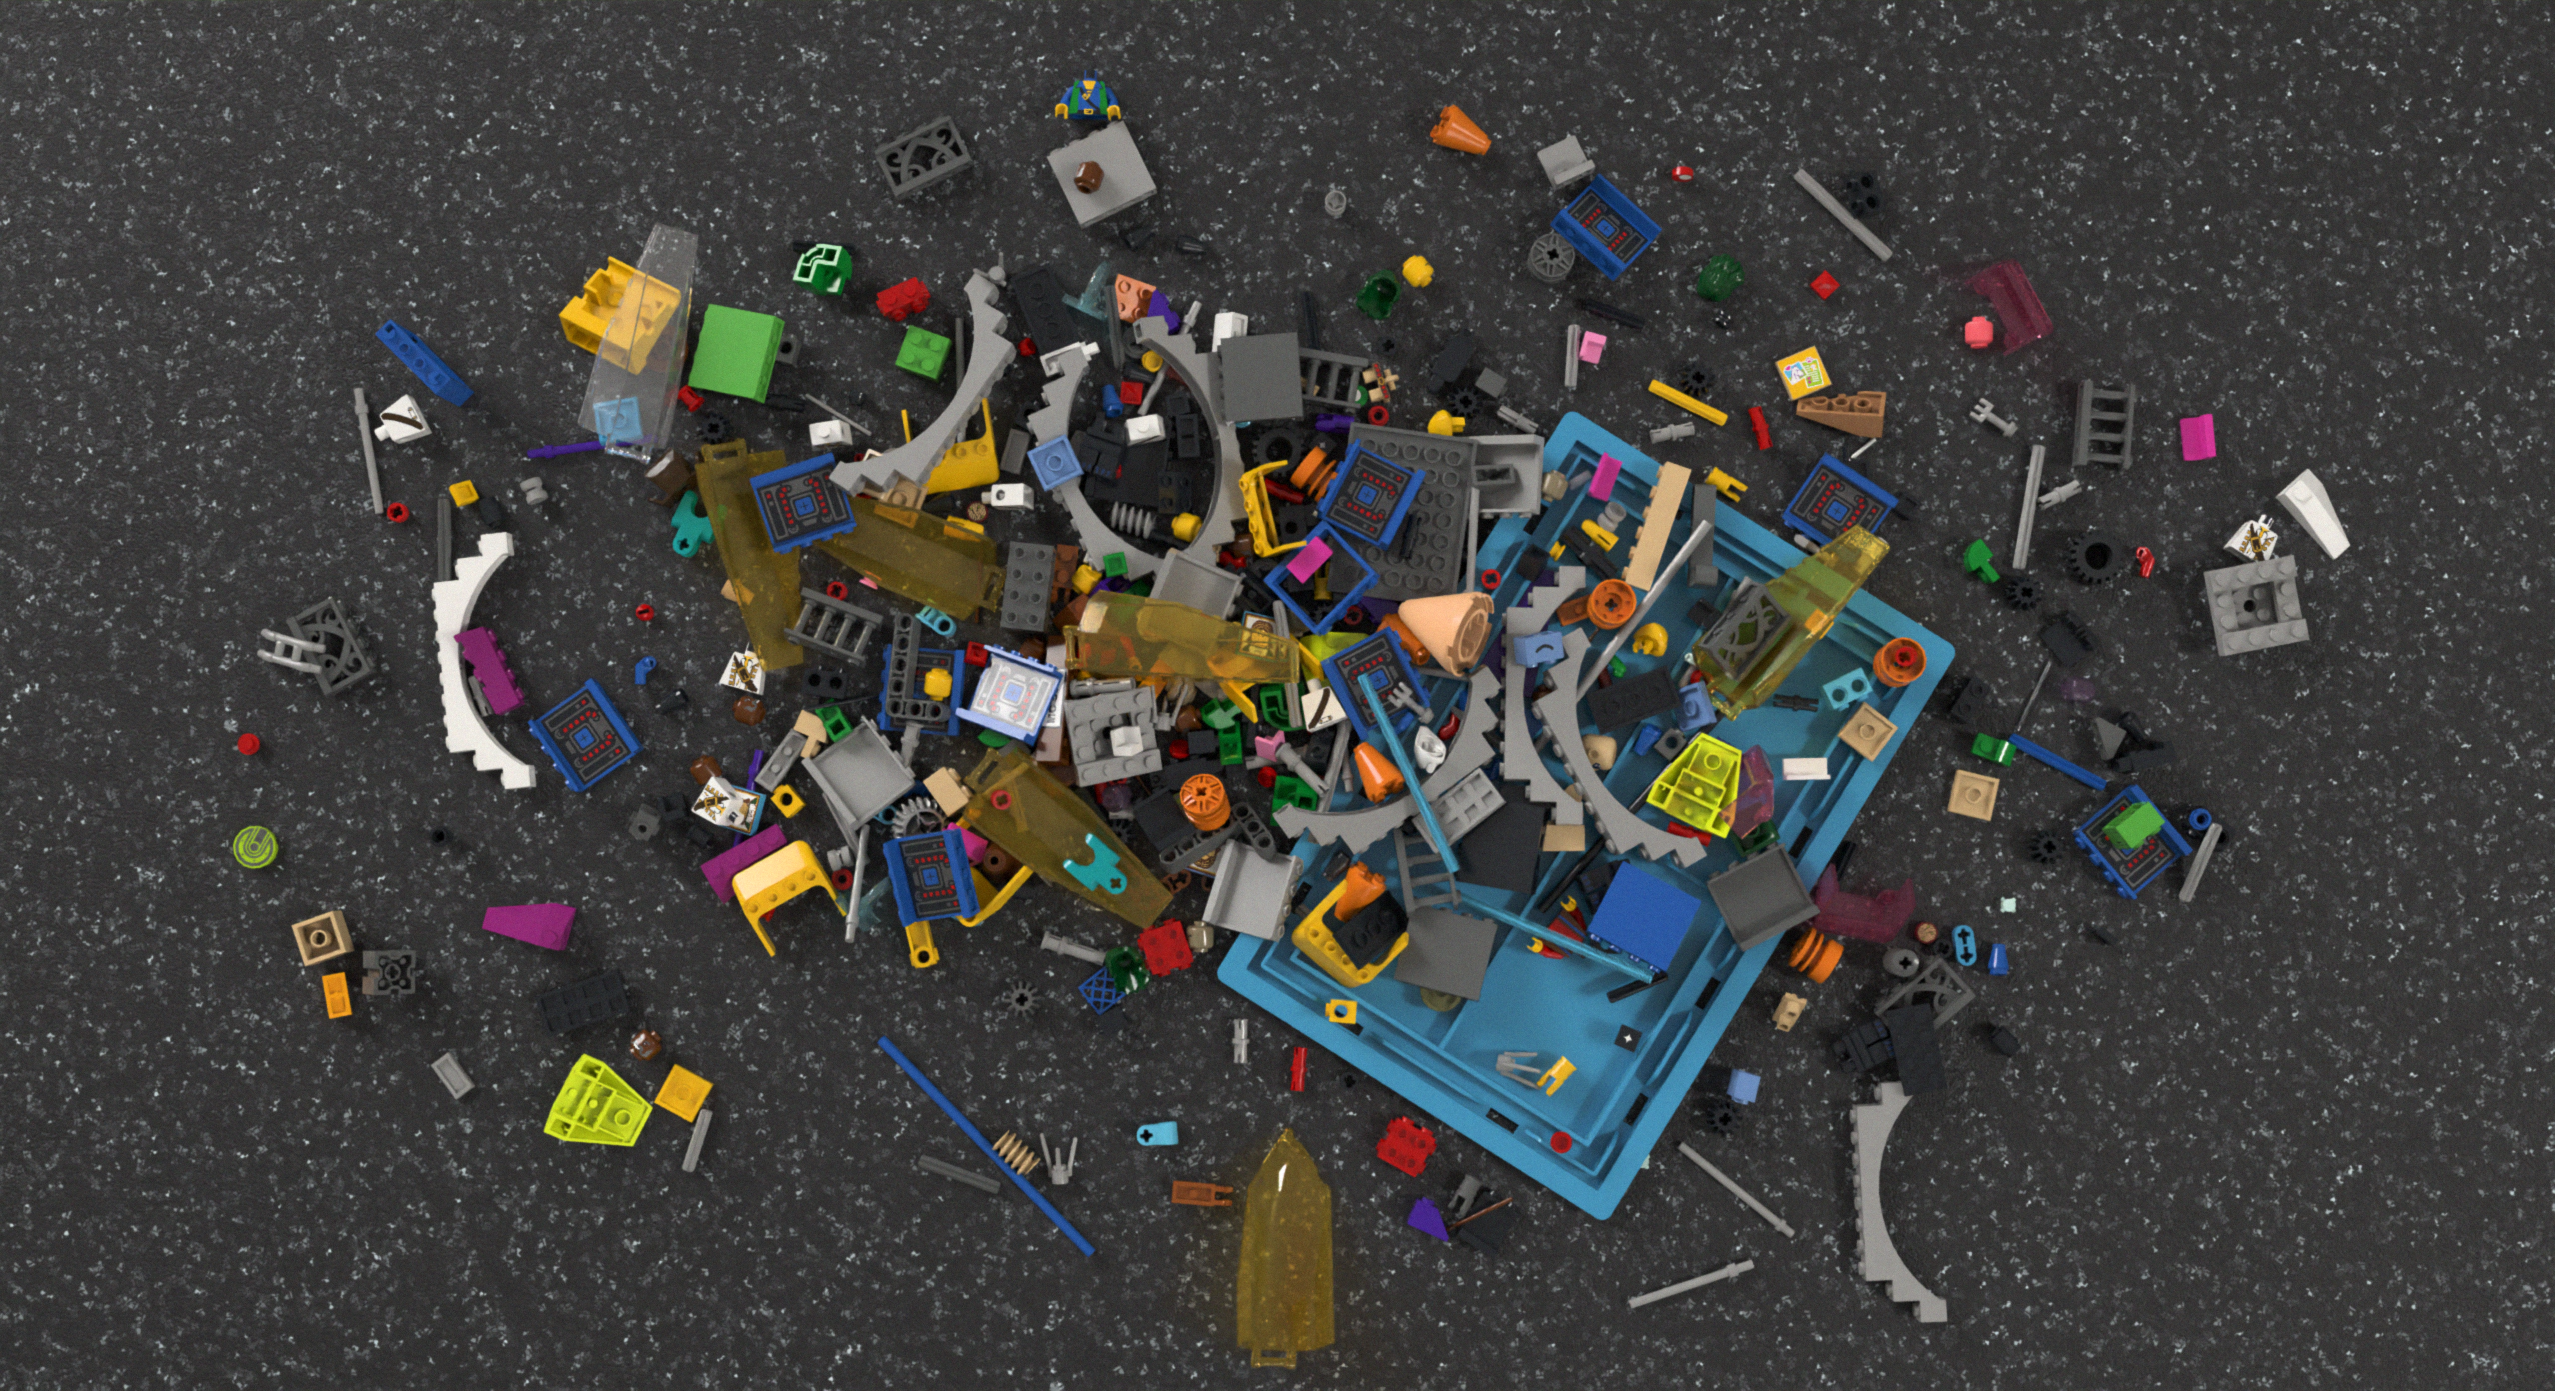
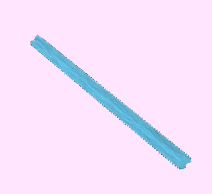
M1364 673L1357 679L1451 874L1460 869L1458 868L1459 865L1457 866V860L1454 861L1456 858H1453L1455 856H1452L1451 848L1447 846L1449 843L1445 841L1446 838L1443 836V831H1440L1441 828L1438 826L1439 823L1437 824V818L1434 819L1436 816H1433L1435 814H1432L1431 806L1427 804L1429 801L1425 799L1426 796L1424 797L1423 789H1420L1422 787H1419L1420 784L1417 782V777H1414L1416 774L1412 772L1413 769L1409 765V760H1406L1408 757H1405L1407 755H1404L1403 747L1401 748L1402 745L1398 743L1400 740H1397L1396 733H1393L1395 730L1391 728L1392 725L1388 721V716H1385L1387 713L1383 711L1384 708L1382 709L1383 706H1381L1382 703L1380 704V698L1377 699L1379 696H1376L1378 694H1375L1376 691L1374 692L1373 684H1370L1372 682H1369L1368 674Z
M1461 893V904L1485 913L1488 916L1490 915L1493 918L1495 917L1498 920L1500 919L1523 931L1525 930L1528 933L1540 936V938L1561 947L1563 946V948L1578 952L1580 955L1583 954V956L1596 962L1598 961V963L1606 964V966H1611L1613 969L1616 968V970L1629 976L1631 975V977L1639 978L1641 981L1644 980L1646 983L1649 982L1650 984L1655 973L1652 974V972L1649 973V971H1644L1642 968L1639 969L1637 966L1634 967V964H1629V962L1626 964L1627 961L1624 962V960L1621 962V959H1616L1614 956L1611 957L1609 954L1606 955V952L1601 953V950L1597 949L1596 951V948L1593 950L1594 947L1591 948V946L1588 948L1589 945L1586 946V944L1583 945V943H1578L1576 940L1573 941L1571 938L1568 939L1566 935L1563 937L1561 933L1558 935V932L1554 931L1553 933V930L1545 929L1546 927L1543 928V926L1540 927L1541 925L1538 926L1536 923L1533 924V921L1530 923L1528 919L1525 921L1526 918L1524 920L1523 917L1520 919L1521 916L1518 918V915L1515 916L1516 914H1510L1511 912L1508 913V911L1505 912L1506 910L1503 911V909L1500 910L1501 908L1493 907V904L1488 905L1486 901L1483 903L1481 899L1478 901L1476 897L1473 899V896Z

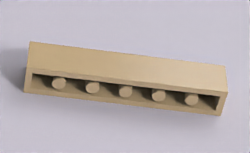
M1668 461L1664 466H1659L1656 478H1659L1657 486L1653 485L1649 494V498H1652L1650 506H1646L1642 518L1645 521L1643 526L1638 527L1635 538L1638 539L1635 547H1631L1628 558L1631 559L1629 567L1625 566L1621 575V579H1624V582L1633 589L1645 593L1650 591L1691 469Z

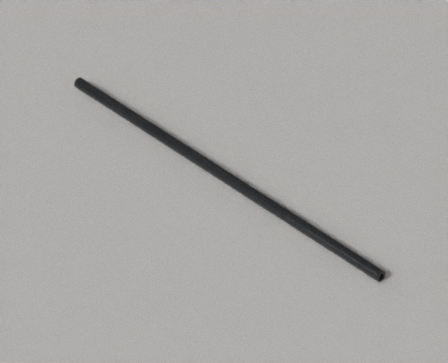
M1797 621L1717 708L1714 712L1717 722L1700 727L1672 760L1664 766L1626 808L1630 813L1635 815L1644 806L1655 781L1701 733L1708 735L1802 633L1805 627ZM1603 834L1538 904L1537 908L1543 914L1575 881L1574 877L1581 875L1606 847V839Z

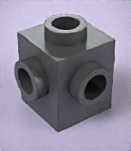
M642 803L637 813L633 811L628 820V823L631 824L628 832L637 839L648 841L651 835L655 836L661 826L658 822L662 813Z

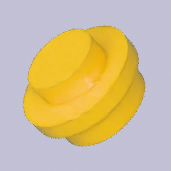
M1152 350L1146 352L1142 357L1143 367L1151 372L1158 371L1163 363V358Z

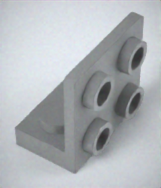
M1574 135L1537 153L1554 191L1592 174L1595 169L1592 159L1587 161Z

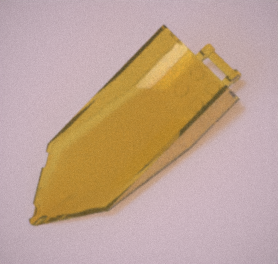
M1291 1128L1284 1130L1259 1168L1258 1173L1248 1185L1236 1279L1237 1347L1252 1350V1368L1278 1366L1295 1369L1296 1352L1320 1350L1335 1343L1331 1189L1327 1183L1324 1185L1317 1174L1319 1170L1302 1143L1297 1142ZM1261 1351L1287 1352V1357H1261Z

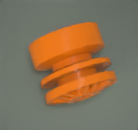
M1318 446L1307 455L1290 479V482L1300 490L1307 484L1311 485L1307 493L1309 497L1317 490L1318 494L1314 498V501L1317 503L1321 497H1326L1328 494L1326 487L1331 479L1335 480L1338 475L1333 471L1337 461L1333 460L1328 465H1325L1324 462L1328 454Z
M1609 579L1597 585L1588 598L1586 609L1589 619L1601 629L1612 630L1621 627L1635 611L1637 602L1635 593L1631 586L1622 580ZM1608 602L1614 607L1611 611H1609V607H1605Z
M1901 637L1893 639L1877 651L1873 660V669L1880 682L1889 687L1898 688L1906 686L1922 675L1926 668L1927 658L1924 649L1918 642L1911 638ZM1910 646L1916 650L1918 658L1913 665L1894 666L1893 663L1897 662L1895 654L1898 649ZM1909 652L1902 653L1904 661L1911 659V656H1908L1910 655Z
M1199 774L1188 779L1181 787V804L1188 821L1195 828L1210 831L1219 828L1227 821L1231 811L1230 803L1223 784L1218 778L1210 774Z
M1809 927L1795 943L1788 959V965L1795 967L1798 964L1797 970L1800 972L1809 966L1807 976L1821 984L1833 971L1842 955L1844 946L1831 938L1822 945L1824 934L1820 932L1816 935L1817 930Z

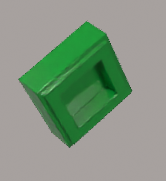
M1124 551L1103 556L1108 578L1129 573Z

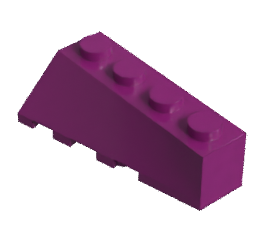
M479 627L453 636L457 643L462 642L465 648L462 653L466 660H469L472 665L474 664L473 673L481 684H485L483 691L497 715H504L525 705L523 700L525 695L522 689L516 686L514 681L516 676L513 670L507 667L505 660H507L506 655L501 648H498L496 644L498 639L492 629Z
M775 824L700 867L723 904H726L735 895L732 879L737 873L788 846L790 843L780 825Z

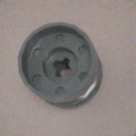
M1550 233L1538 238L1531 248L1527 261L1528 270L1532 277L1538 282L1548 285L1559 283L1565 279L1574 263L1575 252L1573 245L1560 234ZM1551 253L1555 254L1553 261L1549 259Z

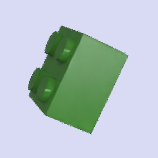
M910 325L895 365L900 370L939 383L953 343L948 338Z
M2149 801L2132 804L2103 827L2102 830L2117 849L2129 850L2133 848L2135 850L2144 844L2143 839L2148 835L2153 836L2161 830L2160 826L2165 821Z

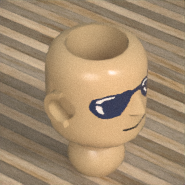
M1585 734L1581 740L1593 770L1611 769L1614 765L1617 751L1615 739L1603 735Z

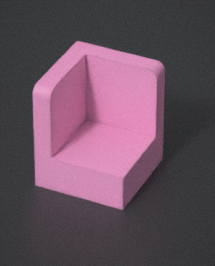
M1586 331L1580 347L1578 360L1598 364L1607 337Z
M1279 730L1274 737L1266 735L1265 738L1259 736L1255 738L1257 756L1276 762L1278 759L1275 757V753L1285 744L1284 731Z

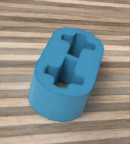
M1958 925L1952 931L1955 960L1961 965L1969 966L1976 960L1974 933L1970 927ZM1961 929L1968 933V936L1964 937L1965 944H1963L1962 938L1958 937ZM1964 947L1966 953H1970V957L1967 958V962H1965V959H1961L1960 957L1962 954H1964Z

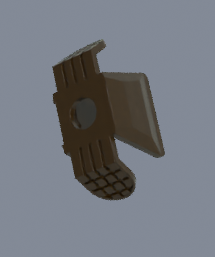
M669 448L644 472L645 477L669 495L663 501L650 497L647 498V501L669 509L678 501H681L684 494L688 490H692L707 475L702 453L700 451L695 452L697 468L692 471L683 455L677 454L673 448ZM687 484H689L683 491H681V489H682L684 486H686Z

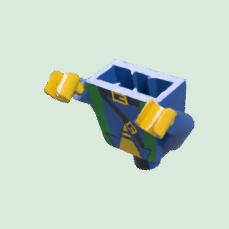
M1085 70L1084 81H1075L1074 86L1068 88L1060 104L1055 107V117L1058 114H1064V119L1068 118V114L1070 119L1111 120L1113 115H1117L1118 119H1121L1116 96L1111 88L1105 86V82L1097 81L1096 70Z

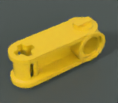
M929 921L914 922L905 927L911 950L909 956L912 966H915L917 969L937 964V960L940 959L937 947H934ZM922 951L929 953L930 958L926 963L920 961L919 955Z

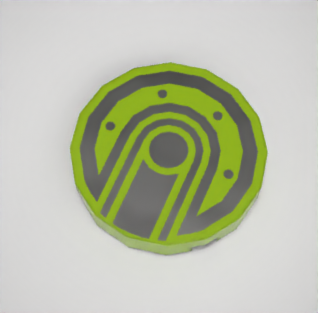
M261 826L247 827L241 830L235 838L233 844L234 855L237 861L245 867L262 868L267 866L276 858L278 852L276 837L268 828Z

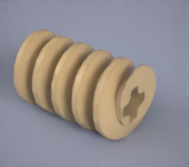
M1008 1131L993 1146L992 1150L995 1151L1000 1148L998 1156L1007 1155L1004 1162L1013 1161L1010 1168L1019 1167L1017 1175L1023 1173L1026 1175L1040 1161V1158L1032 1160L1034 1152L1032 1151L1027 1154L1028 1146L1020 1147L1022 1139L1014 1141L1016 1133L1008 1135Z

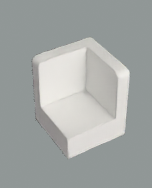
M1120 726L1110 731L1114 756H1133L1143 751L1139 726Z

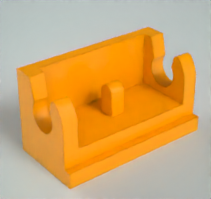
M345 972L322 976L329 1019L352 1015Z

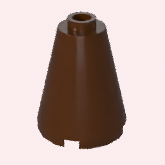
M1003 839L990 841L987 843L982 860L979 863L980 870L988 879L995 882H1004L1007 879H1011L1019 871L1021 854L1018 848L1010 841ZM995 857H997L999 860L998 864L996 865L994 863Z

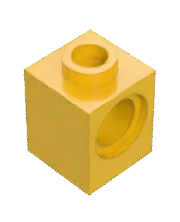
M782 784L773 791L775 795L771 798L772 801L787 818H792L807 805L791 785L787 784L784 786ZM786 794L792 796V803L788 806L783 803V797Z
M1331 999L1330 1004L1326 1003L1325 1016L1329 1017V1022L1355 1024L1357 1001ZM1338 1005H1343L1347 1008L1345 1016L1338 1017L1335 1015L1334 1010Z

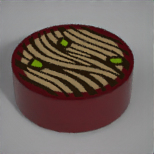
M974 501L969 504L967 516L972 522L981 523L987 519L989 512L985 504L980 501Z
M1921 922L1916 926L1915 937L1918 941L1932 943L1937 938L1938 931L1934 924Z

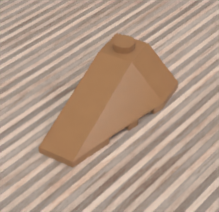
M1861 391L1857 393V396L1846 397L1845 394H1838L1837 398L1828 399L1825 396L1798 399L1796 415L1858 436L1882 438L1886 392Z

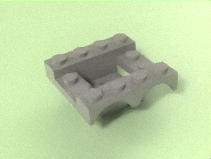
M2294 555L2203 572L2219 656L2309 640L2306 619H2302L2294 578L2297 576ZM2267 582L2271 583L2278 623L2274 622ZM2247 600L2253 604V609L2250 612L2244 609V603Z
M1143 684L1135 688L1134 691L1106 692L1086 699L1063 701L1076 785L1084 787L1162 770L1160 750L1157 748L1154 726L1151 723V708L1153 705L1150 686ZM1126 713H1128L1130 726L1140 727L1143 751L1133 756H1114L1111 736L1104 738L1102 731L1105 727H1111L1113 730L1120 726H1128Z

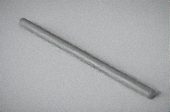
M805 395L807 399L811 400L812 402L821 406L825 410L829 411L830 413L834 414L835 416L839 417L840 419L859 429L868 436H871L872 432L868 431L867 429L853 422L849 418L845 417L844 415L840 414L839 412L835 411L834 409L815 399L811 395Z

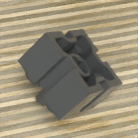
M416 950L363 951V968H368V977H363L362 994L389 995L390 993H415V976H410V968H415Z

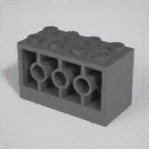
M1010 541L1000 627L1005 631L1048 635L1057 554L1054 546Z

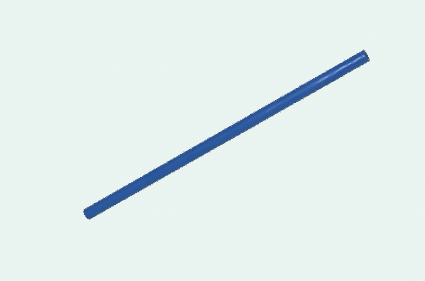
M885 1035L877 1042L1087 1257L1096 1250L1022 1174L1017 1175L1018 1170L1016 1168H1010L1012 1165L1010 1162H1004L1006 1159L1004 1156H998L1000 1153L998 1150H992L993 1145Z

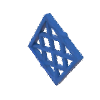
M1106 966L1078 987L1087 999V1002L1091 1004L1099 1016L1126 995L1124 992H1118L1123 994L1115 999L1116 988L1114 986L1113 989L1105 988L1106 981H1114L1113 978H1107ZM1105 970L1104 977H1096ZM1093 979L1092 987L1085 986ZM1096 979L1103 980V988L1095 987ZM1084 989L1092 990L1091 997L1085 994ZM1094 990L1102 991V997L1094 998ZM1105 991L1113 992L1112 1000L1104 999ZM1093 1001H1101L1100 1009L1096 1008ZM1104 1002H1111L1103 1009Z

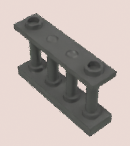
M1299 347L1300 361L1308 362V365H1310L1305 394H1302L1303 403L1343 410V413L1355 415V412L1360 413L1361 404L1355 403L1360 374L1367 370L1369 359ZM1321 365H1327L1331 369L1326 398L1313 396L1318 367ZM1342 368L1350 369V372H1352L1347 402L1334 400L1338 374Z
M2084 380L2078 384L2072 467L2082 468L2089 461L2118 463V472H2124L2131 467L2133 462V455L2130 454L2134 404H2136L2138 399V392L2135 391L2136 385L2131 384L2126 387L2125 392L2095 390L2093 381ZM2100 398L2124 401L2123 413L2094 411L2091 408L2092 400ZM2092 419L2122 422L2121 434L2093 432L2089 429L2090 421ZM2091 440L2121 443L2120 455L2092 453L2088 450V442Z
M803 587L800 595L804 608L794 630L785 628L783 631L787 642L795 646L800 644L841 659L852 667L858 668L860 666L865 668L866 659L861 655L871 632L875 629L878 631L882 630L884 617ZM816 607L822 609L825 613L812 638L801 633L812 609ZM838 615L843 617L844 622L834 644L831 645L821 641L832 616ZM857 622L862 624L864 629L854 652L842 649L852 623Z
M1402 828L1393 829L1407 918L1415 917V910L1428 905L1452 902L1454 911L1458 910V903H1462L1461 892L1456 890L1454 875L1449 873V869H1447V873L1415 878L1414 876H1409L1408 868H1412V865L1444 861L1441 856L1442 854L1437 855L1434 853L1414 857L1406 855L1405 848L1408 845L1425 843L1427 841L1422 834L1407 836L1402 834ZM1449 881L1451 891L1449 894L1423 898L1413 897L1412 889H1415V886Z

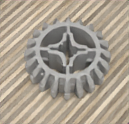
M916 797L915 802L908 799L909 805L907 806L901 804L903 810L896 811L898 817L892 818L895 825L891 827L893 832H895L893 837L901 838L939 832L943 828L947 829L946 826L950 823L947 819L948 816L935 799L930 801L928 797H924L923 800L920 797ZM926 811L932 813V814H930V815H928V814H926V815H920V814H919L920 812H926Z

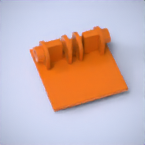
M1118 274L1115 288L1120 319L1134 323L1140 318L1147 317L1153 291L1156 290V287Z

